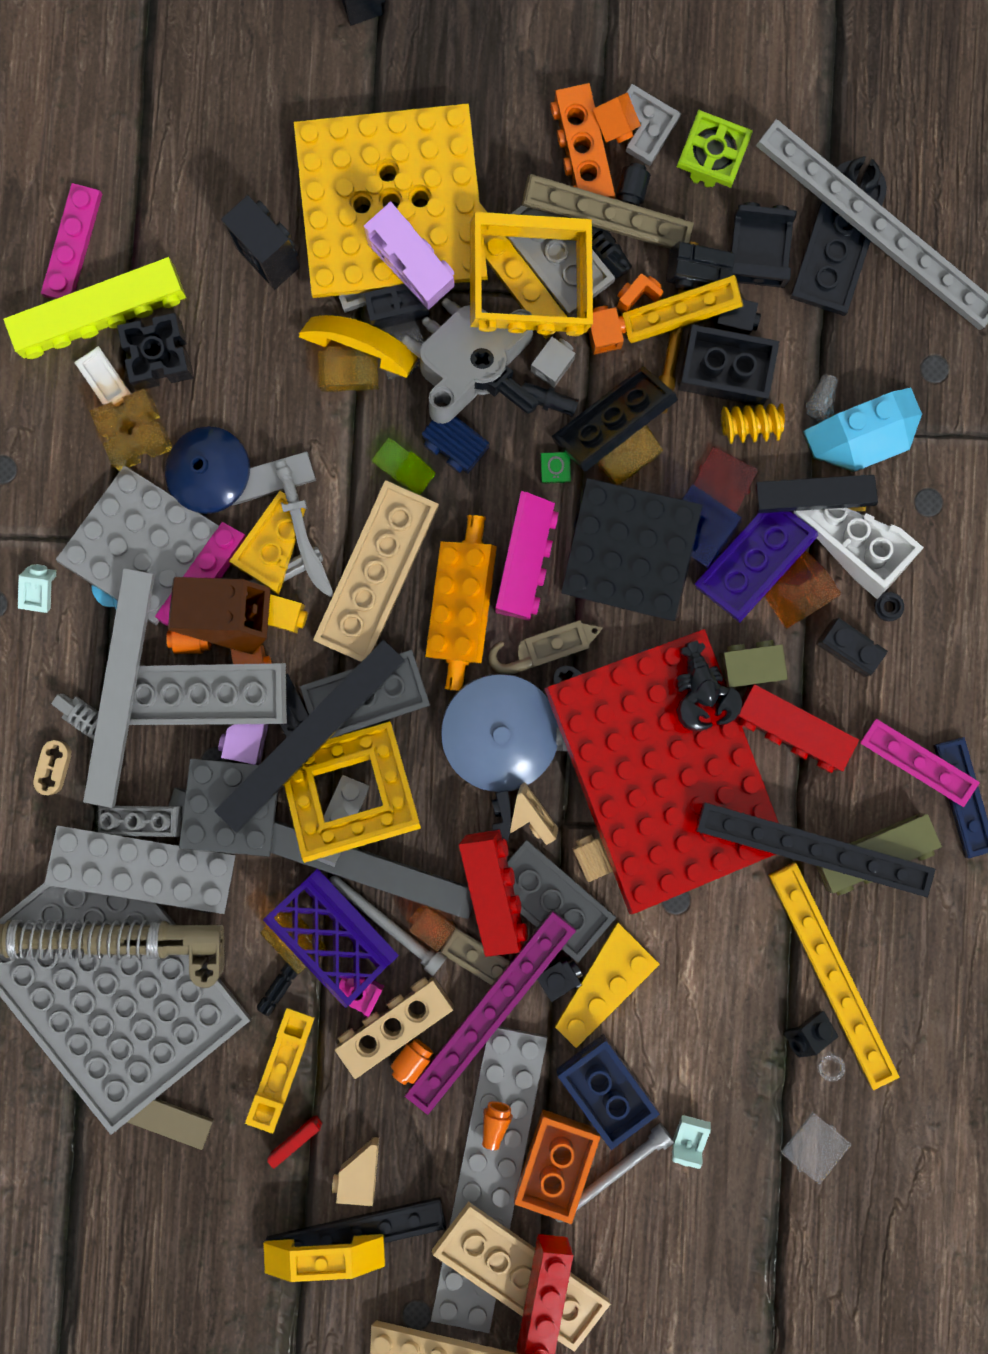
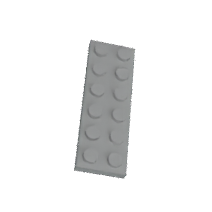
M286 663L139 666L129 725L287 723Z
M57 826L44 885L225 914L236 855L180 849L177 845Z

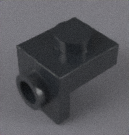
M825 1011L816 1012L799 1027L790 1028L784 1032L789 1041L790 1048L799 1058L816 1056L839 1037Z

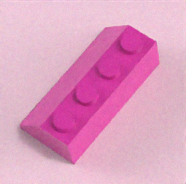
M521 491L495 613L530 621L531 614L537 615L540 598L535 597L537 585L543 586L547 569L541 568L543 557L549 558L553 541L547 540L549 529H556L559 512L553 511L555 503L528 492Z

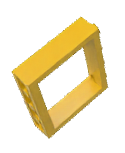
M475 212L470 221V327H479V330L483 332H492L496 328L508 329L510 333L537 330V333L542 335L554 334L555 331L566 332L569 336H580L586 333L593 325L592 219ZM481 235L576 241L577 318L482 313Z

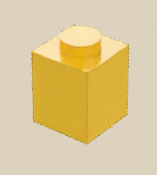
M270 594L268 626L297 634L299 628H304L308 612L304 611L305 605Z

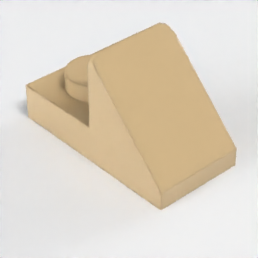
M524 782L520 785L517 794L510 833L530 822L529 826L534 836L538 839L541 838L548 845L556 840L558 827Z

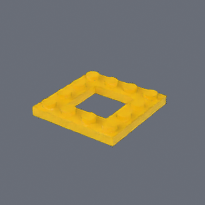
M391 721L329 739L284 785L301 858L304 863L421 829ZM371 760L383 806L325 823L314 776Z

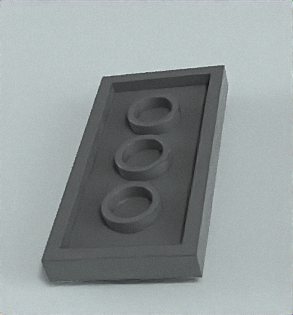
M413 650L399 654L405 662L331 738L431 706ZM354 669L300 686L309 715Z
M525 840L507 861L508 866L512 867L514 871L515 884L513 888L515 896L518 895L521 901V914L538 928L553 910L574 926L576 932L562 950L578 963L616 919V916L528 840Z

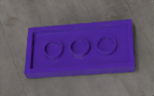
M791 511L758 513L698 579L695 587L740 623L818 537V532Z

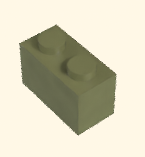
M774 640L756 642L757 648L745 649L744 644L727 646V652L720 654L726 687L733 688L788 680L783 644L774 645Z

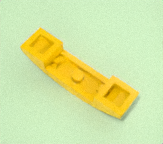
M332 315L314 316L308 320L299 333V338L326 347L333 340L381 358V369L405 378L408 377L418 360V357L407 349L406 345L392 335L375 326L347 317Z
M286 1008L275 1044L245 1124L272 1134L274 1133L315 1017Z

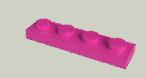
M74 183L71 184L41 291L44 297L55 300L76 291L103 195L100 190Z
M222 522L183 577L222 578L231 565L230 559L243 543L246 535ZM171 594L155 615L166 626H168Z
M876 718L860 741V744L962 807L966 805L980 784L979 781Z

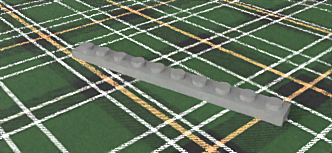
M776 119L756 144L760 150L978 330L985 328L988 324V294L779 120Z

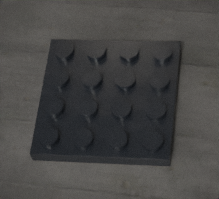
M587 478L561 593L676 621L704 504Z

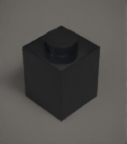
M742 299L743 307L717 315L714 329L750 335L752 330L757 331L761 317L760 313H756L758 303Z

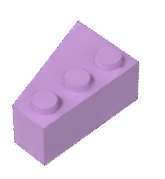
M391 201L364 225L368 246L428 310L455 286L453 277L455 273L446 261H440L437 258L431 245L418 235L412 225Z

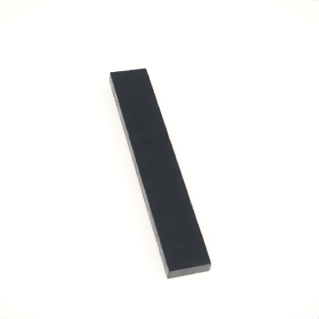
M437 1197L266 1237V1241L294 1239L295 1247L352 1244L354 1236L384 1234V1243L445 1230L447 1225L441 1198Z

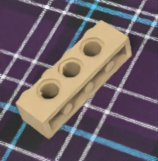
M434 976L429 980L423 977L411 986L413 991L404 998L401 994L397 995L386 1004L388 1009L381 1014H378L377 1011L373 1012L362 1021L364 1026L355 1032L351 1028L337 1038L339 1043L335 1048V1052L354 1079L364 1074L453 1011V1003ZM414 1001H420L425 1005L426 1010L424 1013L416 1015L411 1012L409 1005ZM395 1018L401 1023V1029L392 1032L386 1028L385 1021ZM370 1035L375 1038L377 1045L371 1049L365 1048L361 1043V1038Z

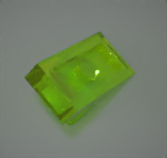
M390 438L386 440L371 460L377 467L408 490L418 495L423 492L436 474L412 451L408 452Z

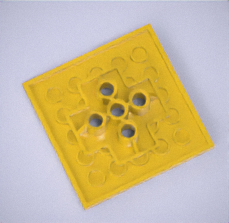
M469 103L294 122L313 298L366 293L404 284L368 246L364 225L390 201L399 204L397 208L399 212L408 220L418 235L431 245L437 258L440 261H446L455 273L453 275L454 283L470 282V221L475 212H480ZM385 174L395 175V179L392 181L382 180ZM417 199H425L428 202L424 207H416L413 204ZM360 205H368L370 207L366 213L356 212L357 207ZM481 235V280H488L483 235Z

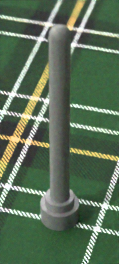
M332 876L329 878V881L349 902L422 960L421 964L425 966L423 969L433 976L447 959L446 956L439 951L435 952L432 949L430 951L339 877Z
M661 1123L657 1124L650 1130L651 1134L648 1135L649 1139L585 1188L577 1210L657 1149L659 1151L662 1148L666 1150L670 1147L674 1140Z

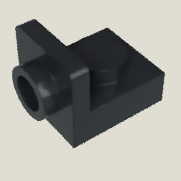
M563 957L546 968L537 980L550 1001L553 1002L576 987L578 989L581 987L582 983L579 978L583 974L574 960L569 963L566 957Z

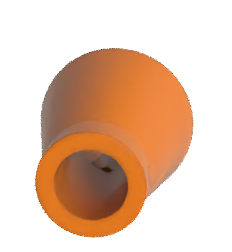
M492 1101L483 1110L482 1146L486 1149L498 1150L500 1148V1143L513 1118L509 1105Z

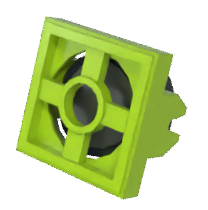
M698 110L677 168L690 172V178L694 183L703 181L707 188L715 186L716 182L731 188L753 130ZM708 129V131H705V132H703L702 134H700V135L698 136L699 133H701L702 131ZM732 139H734L736 143L737 150L735 149V145Z

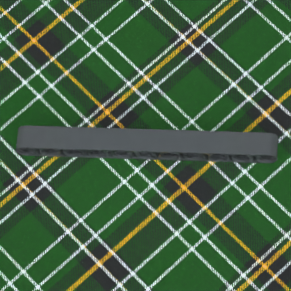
M174 787L168 806H181L182 822L186 790ZM276 820L274 822L271 853L455 916L466 919L470 918L473 903L468 885L359 848L341 852L335 867L318 860L304 863L301 858L294 826Z

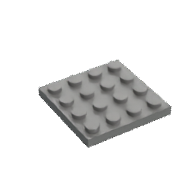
M124 465L56 558V561L117 601L123 568L154 573L155 580L148 621L157 626L159 620L155 615L172 592L173 578L184 576L219 526L200 513L183 507L175 497Z

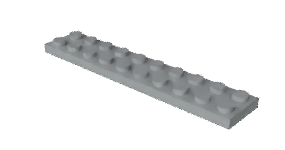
M499 1026L486 1042L450 1225L469 1201L510 1230L514 1210V1194L521 1175L547 1043L546 1035ZM492 1101L509 1105L513 1116L498 1150H489L482 1146L483 1110ZM442 1262L431 1322L489 1333L496 1298Z

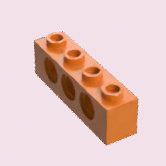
M590 83L555 90L554 102L550 103L553 120L559 121L560 130H557L559 147L565 148L566 158H563L566 176L571 175L573 187L614 199L615 192L602 135L593 112L595 105ZM572 117H577L582 123L573 125L568 120ZM584 145L589 150L585 153H579L575 150V147ZM583 173H591L595 179L585 181L581 178V175Z

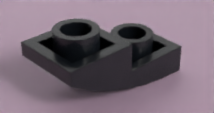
M508 790L496 792L497 799L492 800L495 816H502L503 820L493 823L492 831L500 830L502 839H505L508 844L511 810Z

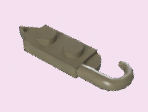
M579 620L526 638L521 641L518 647L519 660L508 664H502L497 660V652L504 646V642L500 641L490 649L488 655L489 663L497 673L512 675L589 649V644L603 628L583 624ZM595 628L597 630V633H592V629Z

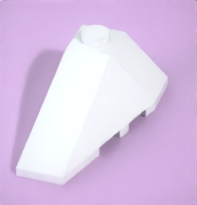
M849 508L794 511L797 517L818 532L817 539L853 579L876 599L889 588L924 548L901 528L874 520L875 517L867 513L863 515Z

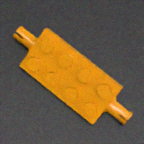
M467 515L466 536L462 543L440 542L425 657L442 659L449 663L446 686L444 688L447 690L459 691L463 687L466 666H469L471 662L482 663L497 546L482 543L486 517L478 515Z

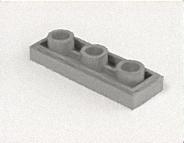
M98 806V832L117 836L179 837L181 835V806H115L113 808Z

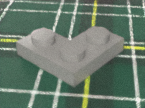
M631 84L627 92L641 126L628 144L626 152L651 166L679 121L681 113Z

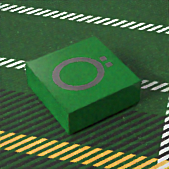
M565 452L541 453V484L571 483L570 457Z

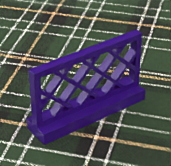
M316 869L263 919L345 1008L399 956L319 869ZM303 890L313 899V908H298V895ZM292 901V907H286ZM279 912L292 913V928L281 927L274 917ZM298 913L313 914V929L298 928ZM318 915H328L333 920V930L318 929ZM298 934L313 935V950H304L298 945ZM318 935L333 936V951L318 950ZM339 936L349 937L352 940L353 952L339 951ZM318 956L333 957V972H324L319 967ZM339 957L353 958L354 973L339 972ZM359 958H368L377 968L371 974L359 973ZM339 978L354 979V991L349 997L339 989Z

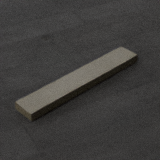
M533 174L527 177L521 204L522 206L559 217L592 219L593 227L671 249L679 241L689 243L694 224L690 221Z

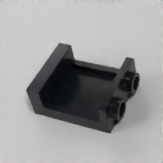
M746 202L743 205H738L734 214L731 252L735 254L732 276L735 275L738 283L778 288L786 287L791 277L789 259L793 222L797 214L796 210H789V207L784 205H776L772 208L760 207V204L755 202Z

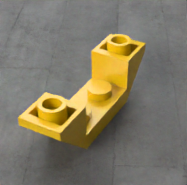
M384 1234L354 1236L352 1244L295 1247L294 1239L264 1241L265 1274L289 1282L353 1279L385 1267Z

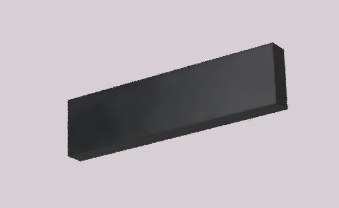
M875 475L756 482L755 485L758 513L868 507L878 504Z

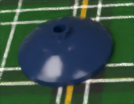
M210 426L193 429L179 438L171 448L165 465V480L171 495L183 507L203 514L222 511L235 503L244 492L250 475L249 457L241 441L224 429ZM203 461V467L197 470L198 462Z

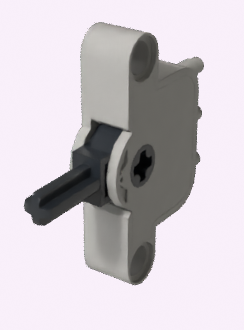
M445 298L442 301V306L452 316L442 326L435 320L425 317L422 320V324L432 335L423 345L408 335L402 339V343L407 346V349L420 358L422 375L435 386L429 393V415L437 423L444 424L451 421L477 395L492 394L495 397L500 392L526 414L532 413L539 404L534 396L512 380L513 370L508 367L531 343L533 330H526L523 333H510L508 329L496 328L492 332L480 331L479 327H470V305L461 308L455 302ZM518 309L511 313L532 315L531 312L524 309ZM438 403H446V404H448V405H447V406H444V407H440V406H437L436 404H438Z

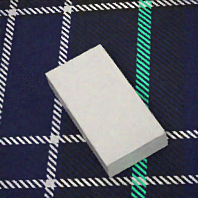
M99 346L74 362L107 411L110 412L133 396Z

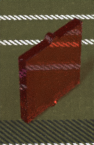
M713 447L704 465H700V473L691 490L736 513L745 495L751 492L749 487L758 469Z

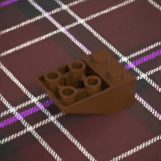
M174 577L167 630L253 654L267 639L270 588L244 579Z

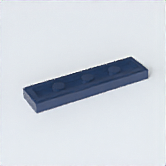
M965 737L933 745L936 756L976 780ZM977 787L964 807L949 799L964 855L968 859L988 853V818L979 787Z

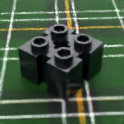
M176 313L153 317V325L145 327L141 321L117 325L122 349L132 357L125 360L129 383L137 391L160 386V378L166 377L171 383L194 379L190 356L183 347H180L187 345L182 321ZM159 348L161 350L158 355L152 356L156 354L155 349Z

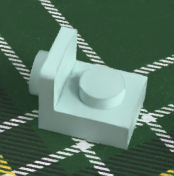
M34 564L28 566L19 575L18 609L44 613L51 609V582L56 577V570L47 569L45 565Z

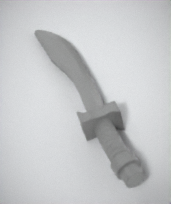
M285 460L279 461L274 465L277 470L276 474L281 479L288 504L281 503L283 512L290 511L304 567L313 584L324 594L332 597L334 593L324 567L314 552L306 533L301 508L308 510L306 500L299 501L291 476L290 466H287Z

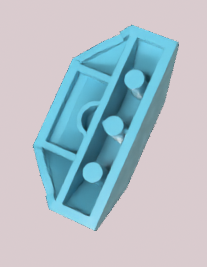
M906 388L887 393L840 412L804 430L803 433L814 459L856 472L910 450L922 413L912 389Z

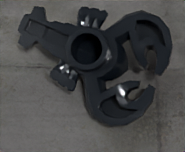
M698 641L686 643L683 648H680V654L688 659V674L677 676L678 691L683 692L686 689L689 691L680 700L676 709L678 720L684 728L692 731L706 730L713 726L712 722L705 723L699 720L700 716L704 719L710 718L705 710L695 705L696 702L712 707L717 702L718 697H722L716 706L715 716L721 715L723 710L725 711V716L716 721L717 725H726L734 721L742 708L740 694L734 688L725 687L718 683V681H723L722 674L717 666L709 668L705 659L700 654L705 649V645L703 643L699 644Z

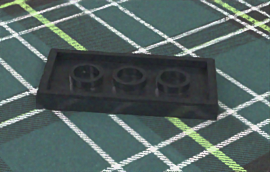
M642 366L552 435V438L586 472L678 401L675 392Z

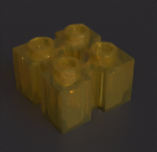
M145 389L122 397L125 404L119 407L109 402L90 410L98 433L109 439V441L103 443L109 461L119 471H121L123 466L129 468L141 463L139 455L146 453L151 458H154L172 449V444L165 428L158 421L154 422V420L161 417L153 397ZM131 426H135L133 428V434L129 435L127 433L128 429Z

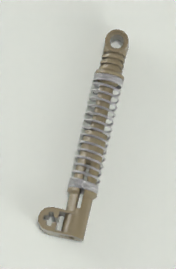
M22 920L7 921L5 924H0V954L10 959H19L20 957L24 959L28 949L32 959L35 958L37 949H39L41 959L46 956L47 949L51 959L55 957L57 949L61 959L64 958L66 949H68L70 959L74 958L76 949H78L80 959L84 955H88L90 959L94 955H98L99 959H102L103 955H107L109 959L113 955H117L119 959L123 955H127L128 959H131L132 955H137L138 959L142 955H146L148 959H164L168 955H189L190 979L193 984L201 988H208L214 985L223 973L225 966L223 925H170L167 921L154 920L151 924L144 920L141 925L137 920H134L132 924L128 920H125L122 924L118 920H115L112 924L108 920H105L103 924L99 920H96L93 924L89 920H86L83 924L80 920H76L74 924L70 920H67L64 924L60 920H57L55 923L51 920H47L45 923L37 920L35 924L32 920H28L26 923ZM28 923L32 924V929H27ZM38 923L42 924L41 930H37L36 925ZM47 923H51V930H46ZM57 923L61 924V930H56L55 926ZM67 923H70L71 930H65ZM77 923L81 926L80 930H75L74 928ZM198 955H216L207 964L208 970H213L210 975L207 974L206 969H201L206 963L207 957H198Z

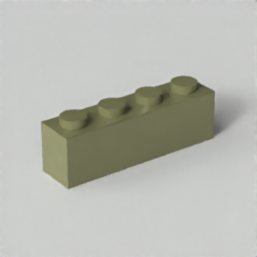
M925 813L915 814L848 843L908 861L915 858L918 861L928 859L935 855L934 850L942 847L929 815ZM816 866L826 891L832 894L836 893L838 896L854 889L853 885L863 881L864 884L871 883L868 880Z

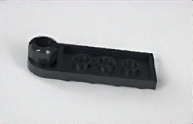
M862 156L844 162L837 169L857 185L858 173L866 157ZM871 159L865 168L859 188L882 206L886 196L887 185L879 165L874 159ZM821 201L790 299L845 316L848 313L871 240L823 201Z

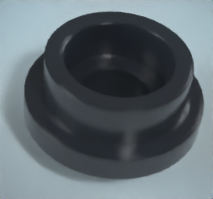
M886 592L876 599L874 610L881 620L894 621L902 616L904 602L898 594ZM886 602H890L893 605L892 612H887L884 609Z

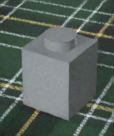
M551 337L531 364V372L555 388L575 359L576 353L573 352L574 348L564 339L556 340L554 337Z

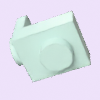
M685 1115L681 1116L673 1138V1162L687 1167L701 1168L703 1164L702 1152L711 1131V1122Z

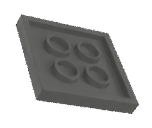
M190 759L179 843L180 849L263 857L271 856L278 792L238 833L214 812L259 765Z

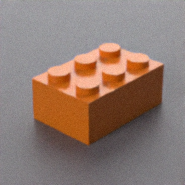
M542 1109L514 1194V1205L572 1224L601 1137L597 1130L590 1125Z

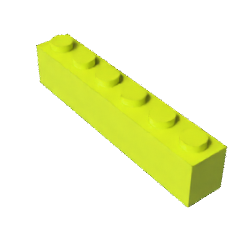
M167 257L9 316L3 320L15 352L24 359H35L51 348H65L75 339L94 337L99 333V330L107 327L118 328L117 325L125 324L126 320L134 317H148L153 313V310L161 307H174L181 302L180 300L187 297L176 268L170 258Z

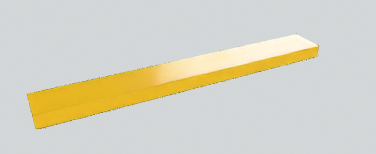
M793 862L769 874L768 876L871 1089L875 1090L900 1078L797 864Z

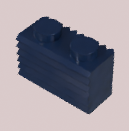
M456 416L444 424L432 420L422 432V439L425 441L424 447L436 456L439 452L448 459L447 465L457 473L463 470L469 474L490 447V443Z

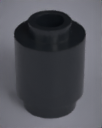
M630 163L629 166L623 167L616 192L617 200L636 206L644 203L651 176L644 165Z

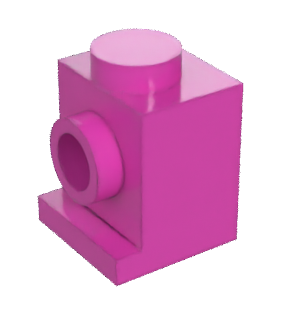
M342 978L339 983V989L347 997L354 990L353 978ZM373 981L363 991V996L359 999L356 998L349 1006L369 1017L384 985Z

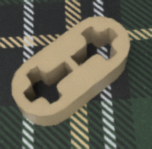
M52 740L43 746L33 785L38 793L53 795L62 789L71 759V749L67 743ZM58 745L59 751L63 753L62 758H57L54 766H52L54 756L50 754V750L56 749ZM53 770L51 780L55 781V785L50 786L47 790L46 784L42 783V779L49 777L50 771Z

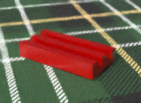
M318 1116L311 1117L270 1152L267 1162L273 1169L320 1131L323 1122Z

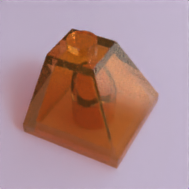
M805 550L764 597L787 629L819 610L842 593L827 570Z

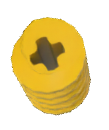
M782 403L778 405L777 409L774 404H768L766 410L763 405L757 404L754 412L750 405H745L742 412L738 406L732 407L731 413L727 407L722 408V433L724 436H727L730 444H733L735 435L739 436L741 443H745L747 434H750L752 441L756 442L760 433H762L765 442L768 441L770 433H773L776 441H779L784 431L785 413Z

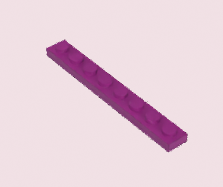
M552 910L522 947L521 951L514 957L428 1064L417 1081L408 1089L404 1097L428 1115L576 932V928Z

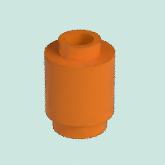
M167 631V647L172 648L174 654H203L204 651L211 650L210 642Z
M414 1038L411 1043L408 1042L391 1064V1068L394 1071L392 1076L403 1085H406L408 1082L414 1084L431 1062L430 1056L433 1054V1051L422 1041Z

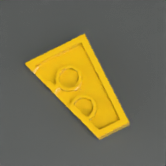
M282 491L278 492L229 561L234 567L262 585L269 587L270 590L278 595L280 594L296 542L290 511L283 512L281 503L288 504L286 495ZM301 508L302 516H304L305 509Z

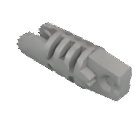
M63 693L57 694L51 704L64 713L61 718L94 740L99 711L77 696L71 699Z

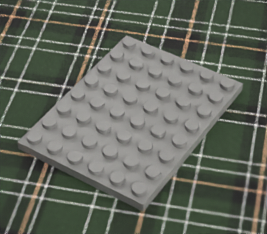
M44 883L0 918V924H5L7 921L22 920L24 923L32 920L34 924L37 920H41L43 923L47 920H51L53 923L60 920L63 924L67 920H70L73 924L76 920H80L82 924L86 920H89L92 924L96 920H99L101 924L105 920H108L111 924L115 920H118L121 924L128 920L132 924L134 920H137L141 925L144 920H147L149 924L154 920L167 921L170 925H176L162 906L157 903L46 886ZM28 923L26 927L27 929H32L33 926L31 923ZM41 923L36 925L37 930L42 929ZM47 923L46 930H51V923ZM60 923L56 924V930H61ZM70 923L66 924L65 930H71ZM77 923L74 928L75 930H80L81 926ZM29 949L24 959L21 957L19 959L5 958L0 954V997L110 1135L252 1019L220 978L214 985L208 988H201L193 984L189 975V955H168L164 959H148L146 955H142L140 959L137 958V955H132L131 959H128L127 955H123L121 959L117 955H113L111 959L107 955H103L102 959H99L98 955H94L90 959L88 955H84L80 959L78 949H76L73 959L69 958L68 949H66L63 959L59 957L58 949L53 959L50 958L48 949L43 959L39 956V949H37L34 959L30 957ZM206 962L201 969H206L207 974L210 975L213 970H208V963Z

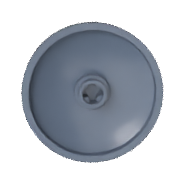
M490 674L467 683L450 700L442 719L441 740L448 762L462 779L475 787L487 791H512L519 789L520 785L524 782L527 785L532 783L548 768L557 750L556 727L559 726L548 698L538 687L518 676Z

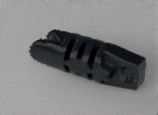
M592 226L593 251L615 278L625 275L632 268V265L622 251L621 246L615 244L616 239L612 237L609 231Z

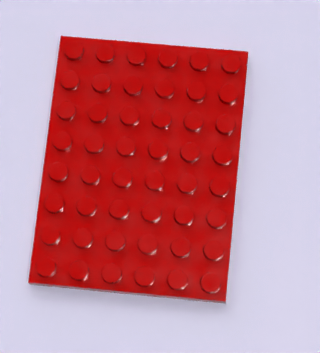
M705 629L544 688L629 914L638 913L776 855L695 831L703 802L779 823L744 730L738 724L739 718L737 717L726 725H717L716 721L725 716L724 710L721 712V715L715 716L716 706L722 697L719 696L717 702L712 707L698 702L695 703V705L705 710L710 716L707 719L700 716L699 720L705 723L712 722V727L706 730L692 731L684 728L678 720L676 709L680 700L689 692L688 689L683 692L678 691L677 676L688 674V659L680 654V648H683L689 642L698 641L699 644L703 643L705 649L700 653L701 656L705 659L709 668L713 666L719 668ZM723 678V681H722V682H719V681H718V683H719L720 685L726 687V683H725V681H724V678Z

